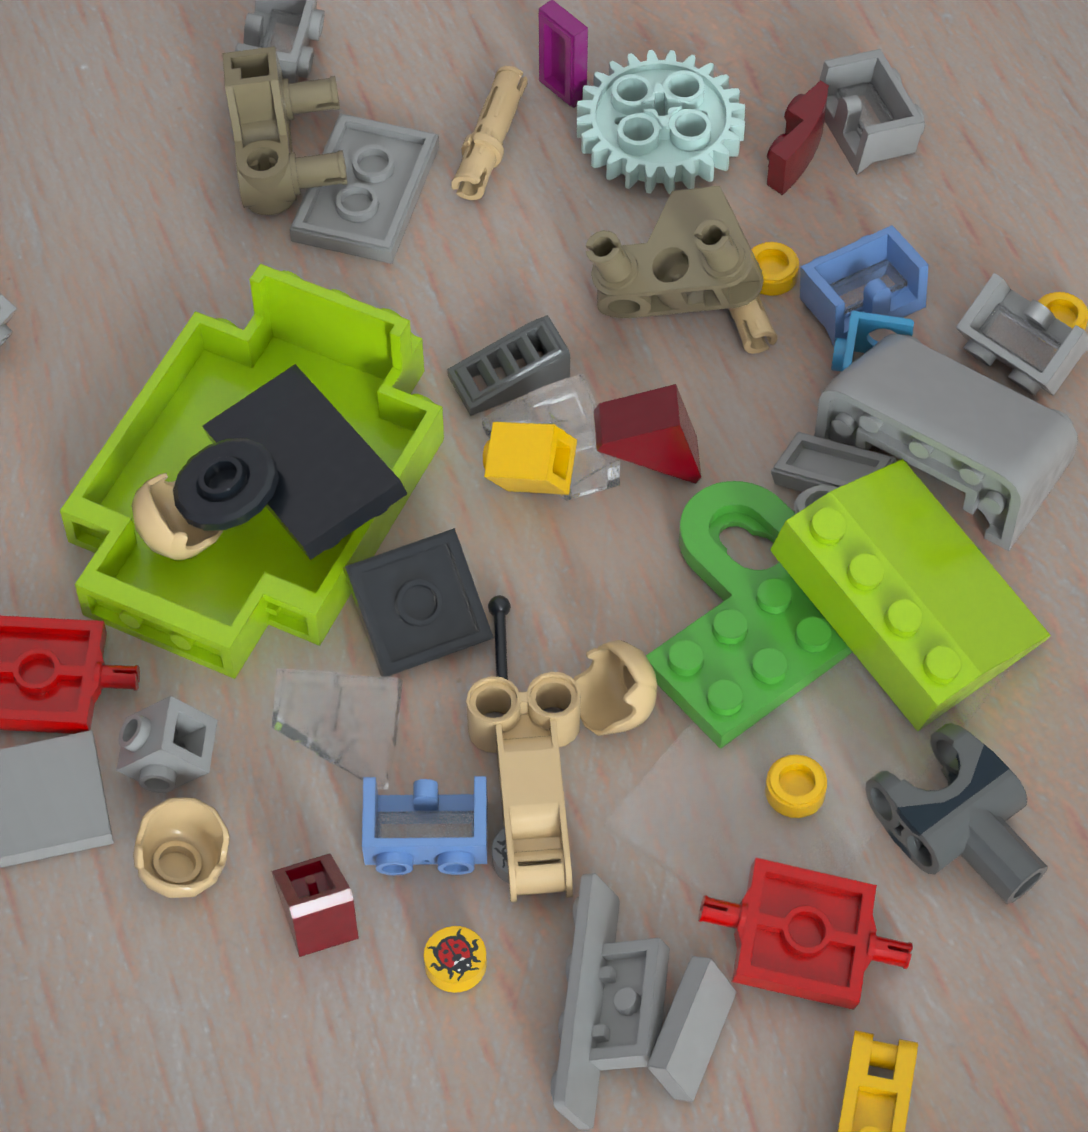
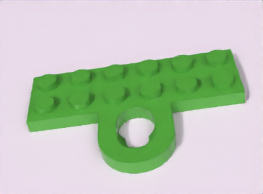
M743 481L720 482L702 489L686 504L680 520L679 547L684 560L723 602L646 655L655 671L657 685L720 749L853 654L851 649L780 562L768 569L753 570L741 566L727 554V548L719 538L720 533L724 529L736 526L741 527L752 536L767 538L774 543L785 521L795 515L791 508L768 489Z

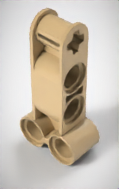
M548 672L539 675L532 680L527 692H519L518 688L505 678L490 676L474 683L467 694V722L470 740L477 748L485 752L497 753L511 902H517V895L565 892L566 898L573 897L571 858L559 747L566 746L574 741L579 733L581 692L578 684L572 677L561 672ZM558 707L563 709V711L548 713L544 709ZM490 712H501L504 714L497 718L484 716Z

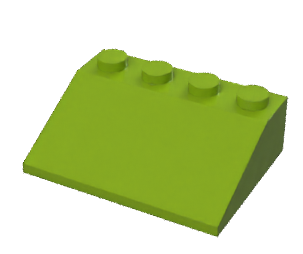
M903 459L828 492L786 520L770 549L776 559L917 732L1051 636Z

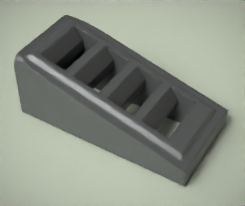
M546 315L525 324L448 368L447 374L467 411L472 416L570 378V352L550 317ZM542 351L543 356L540 357L538 352ZM523 358L526 366L520 369L516 361ZM502 367L507 376L501 380L494 370ZM480 374L488 386L482 391L478 389L473 380V377Z

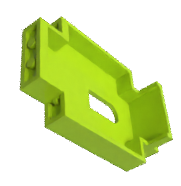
M259 264L249 279L254 315L245 329L238 328L227 319H215L195 311L60 509L68 542L95 553L75 583L83 616L97 621H104L107 626L234 679L239 674L268 625L316 645H321L351 595L343 567L375 555L444 441L443 407L435 404L426 396L411 394L425 370L423 340L411 332L410 320L401 317L393 310L376 308L351 298L343 291L326 289L301 279L293 272L279 271L263 264ZM294 364L299 367L401 480L407 492L406 496L391 505L385 513L370 519L342 538L335 547L323 551L311 560L266 506L246 523L223 530V533L214 544L186 560H174L153 552L136 531L132 512V502L135 493L146 481L163 473L168 475L165 481H176L179 471L190 457L206 446L213 444L202 427L204 424Z

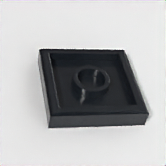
M455 528L343 567L381 678L494 638Z

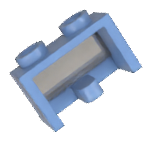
M891 225L800 266V300L826 328L832 345L835 347L836 338L847 339L851 311L904 318L925 308L929 264Z
M474 776V794L439 795L438 783L431 779L415 781L413 783V795H378L376 777H363L362 851L365 865H376V871L382 874L404 875L413 870V865L438 864V870L442 873L462 875L474 871L475 864H487V777Z

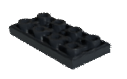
M296 364L202 426L212 443L225 439L247 438L263 444L270 452L277 464L279 480L274 496L266 507L310 560L323 551L335 547L342 538L370 519L382 515L391 505L407 495L401 480Z

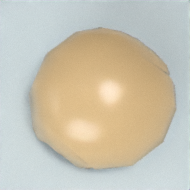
M163 473L146 481L137 489L132 502L134 526L140 537L153 552L174 560H186L214 544L223 533V530L204 531L188 524L175 507L173 488L176 481H165L168 475Z
M622 640L611 641L587 651V658L592 659L591 665L586 671L573 678L581 692L580 718L584 726L597 736L625 732L640 726L650 716L654 708L658 686L655 671L644 652Z
M170 797L149 809L142 818L133 852L134 867L138 870V877L147 888L168 898L197 896L217 882L218 876H220L225 866L230 841L228 828L217 810L196 798Z

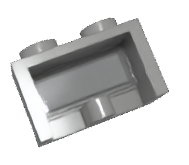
M255 0L254 14L248 13L246 16L244 44L237 43L235 51L275 46L284 79L288 78L289 83L298 82L299 77L309 78L314 48L308 47L310 39L320 40L325 11L317 9V0Z
M881 49L825 60L820 80L829 85L825 122L856 175L873 162L915 153L920 136L925 128L924 115L921 108L912 102L902 85L900 74L895 68L890 66Z
M995 273L956 326L962 336L968 340L963 347L964 350L988 366H991L995 359H998L1013 369L1008 378L1034 396L1040 388L1054 396L1081 356L1088 351V335L1085 330L1077 325L1072 329L1055 318L1053 313L1040 302L1034 299L1030 302L1011 290L1005 280Z

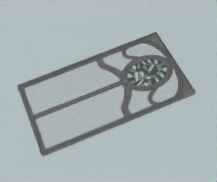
M851 652L721 749L692 721L604 822V828L700 895H707L711 898L740 904L747 892L750 868L756 857L844 877L883 829V825L876 817L867 799L866 782L880 771H888L899 780L905 779L914 787H917L938 761L932 751L931 735L949 723L965 728L1008 675L1009 669L1007 668L917 732L856 655ZM784 756H807L819 763L826 773L827 789L825 800L819 810L810 816L803 818L786 817L775 811L767 801L765 794L767 773L772 764Z

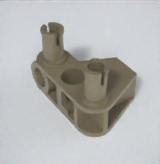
M275 46L222 53L225 91L235 143L236 169L243 207H248L252 212L260 215H274L288 209L297 200V195H301V189L337 184L347 185L343 150L304 157H296L295 152L292 150L290 120H294V114L331 109L340 110L336 77L330 76V78L289 83L288 78H283Z
M720 186L672 191L647 243L621 245L615 233L605 230L596 232L586 242V247L590 250L586 251V255L593 263L591 276L593 284L597 288V308L601 313L610 317L637 318L737 308L752 302L762 290L764 281L762 270Z

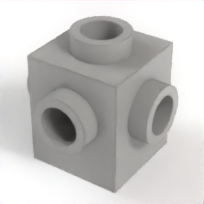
M172 696L126 717L120 730L118 741L121 747L116 771L138 781L139 785L148 791L163 794L204 776L210 771L218 720Z

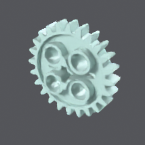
M649 50L647 61L640 62L636 56L630 53L628 54L626 67L611 61L609 62V76L604 73L595 72L593 86L584 85L583 100L577 102L576 135L577 138H581L582 153H592L591 166L593 168L607 165L606 179L612 180L623 174L625 175V188L627 189L634 186L638 180L644 181L646 193L650 194L654 190L656 183H663L668 194H671L675 189V182L682 181L688 189H693L696 176L699 175L704 180L712 182L714 179V167L724 171L729 169V157H738L740 141H744L745 104L739 103L740 90L738 88L728 89L729 76L727 74L713 78V63L706 64L700 69L696 68L695 55L691 54L681 63L676 61L674 50L669 51L665 60H658L655 52Z

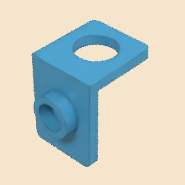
M851 311L847 339L836 338L831 370L842 372L852 364L854 352L865 353L879 341L874 340L869 335V332L872 330L888 329L896 334L912 336L914 321L907 318Z

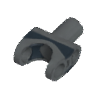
M953 723L945 724L935 731L930 738L932 751L943 766L941 771L948 780L947 787L940 790H924L914 787L905 779L899 780L888 771H880L866 782L867 799L876 817L902 851L914 864L928 874L935 875L961 855L1006 904H1009L1027 893L1043 877L1048 869V866L1006 823L1008 819L1027 805L1028 799L1021 781L990 748L959 725Z

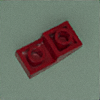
M821 80L806 94H798L792 99L784 114V119L786 120L785 134L778 136L768 150L767 185L781 195H784L804 173L819 146L823 134L829 85Z

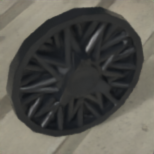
M247 438L225 439L210 444L190 457L179 471L173 488L175 507L188 524L204 531L227 530L242 525L260 513L274 496L279 480L276 461L263 444Z

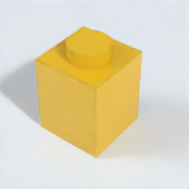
M493 422L490 440L486 442L483 449L484 477L510 492L569 495L577 439L555 424Z

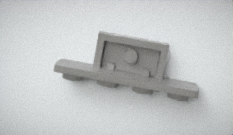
M596 873L582 875L579 897L575 899L573 904L575 932L572 953L568 956L565 967L568 982L565 1011L561 1013L558 1022V1033L561 1041L558 1068L551 1079V1096L554 1108L579 1130L592 1129L594 1127L600 1071L647 1067L662 1029L670 948L660 938L615 942L620 905L619 897Z

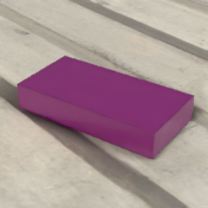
M550 0L539 8L538 13L539 81L565 103L575 108L577 102L583 100V87L587 85L588 27L557 2Z

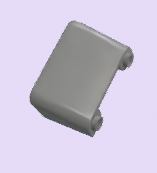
M901 334L885 336L832 379L819 398L814 434L816 437L869 450L874 445L966 493L963 510L973 515L978 508L989 522V528L985 532L984 539L1007 551H1010L1074 458L1078 443V434L1073 423L1063 412L1049 409L923 345L913 336Z

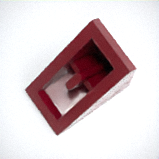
M676 384L602 402L594 409L597 452L694 484L702 477L697 435Z
M331 853L272 871L299 957L359 939L352 892Z

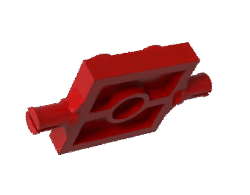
M0 615V730L65 734L91 730L95 703L101 695L103 688L137 691L139 688L138 683L140 682L139 665H105L103 654L107 631L104 621Z
M756 857L750 868L747 892L740 904L704 895L700 906L699 922H707L734 929L737 946L732 982L854 1010L860 1003L864 972L871 961L907 969L912 956L910 953L913 949L911 942L906 943L876 935L877 929L873 917V908L877 885Z

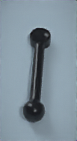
M497 595L488 603V610L494 616L496 677L508 680L506 615L510 612L511 604L505 596Z

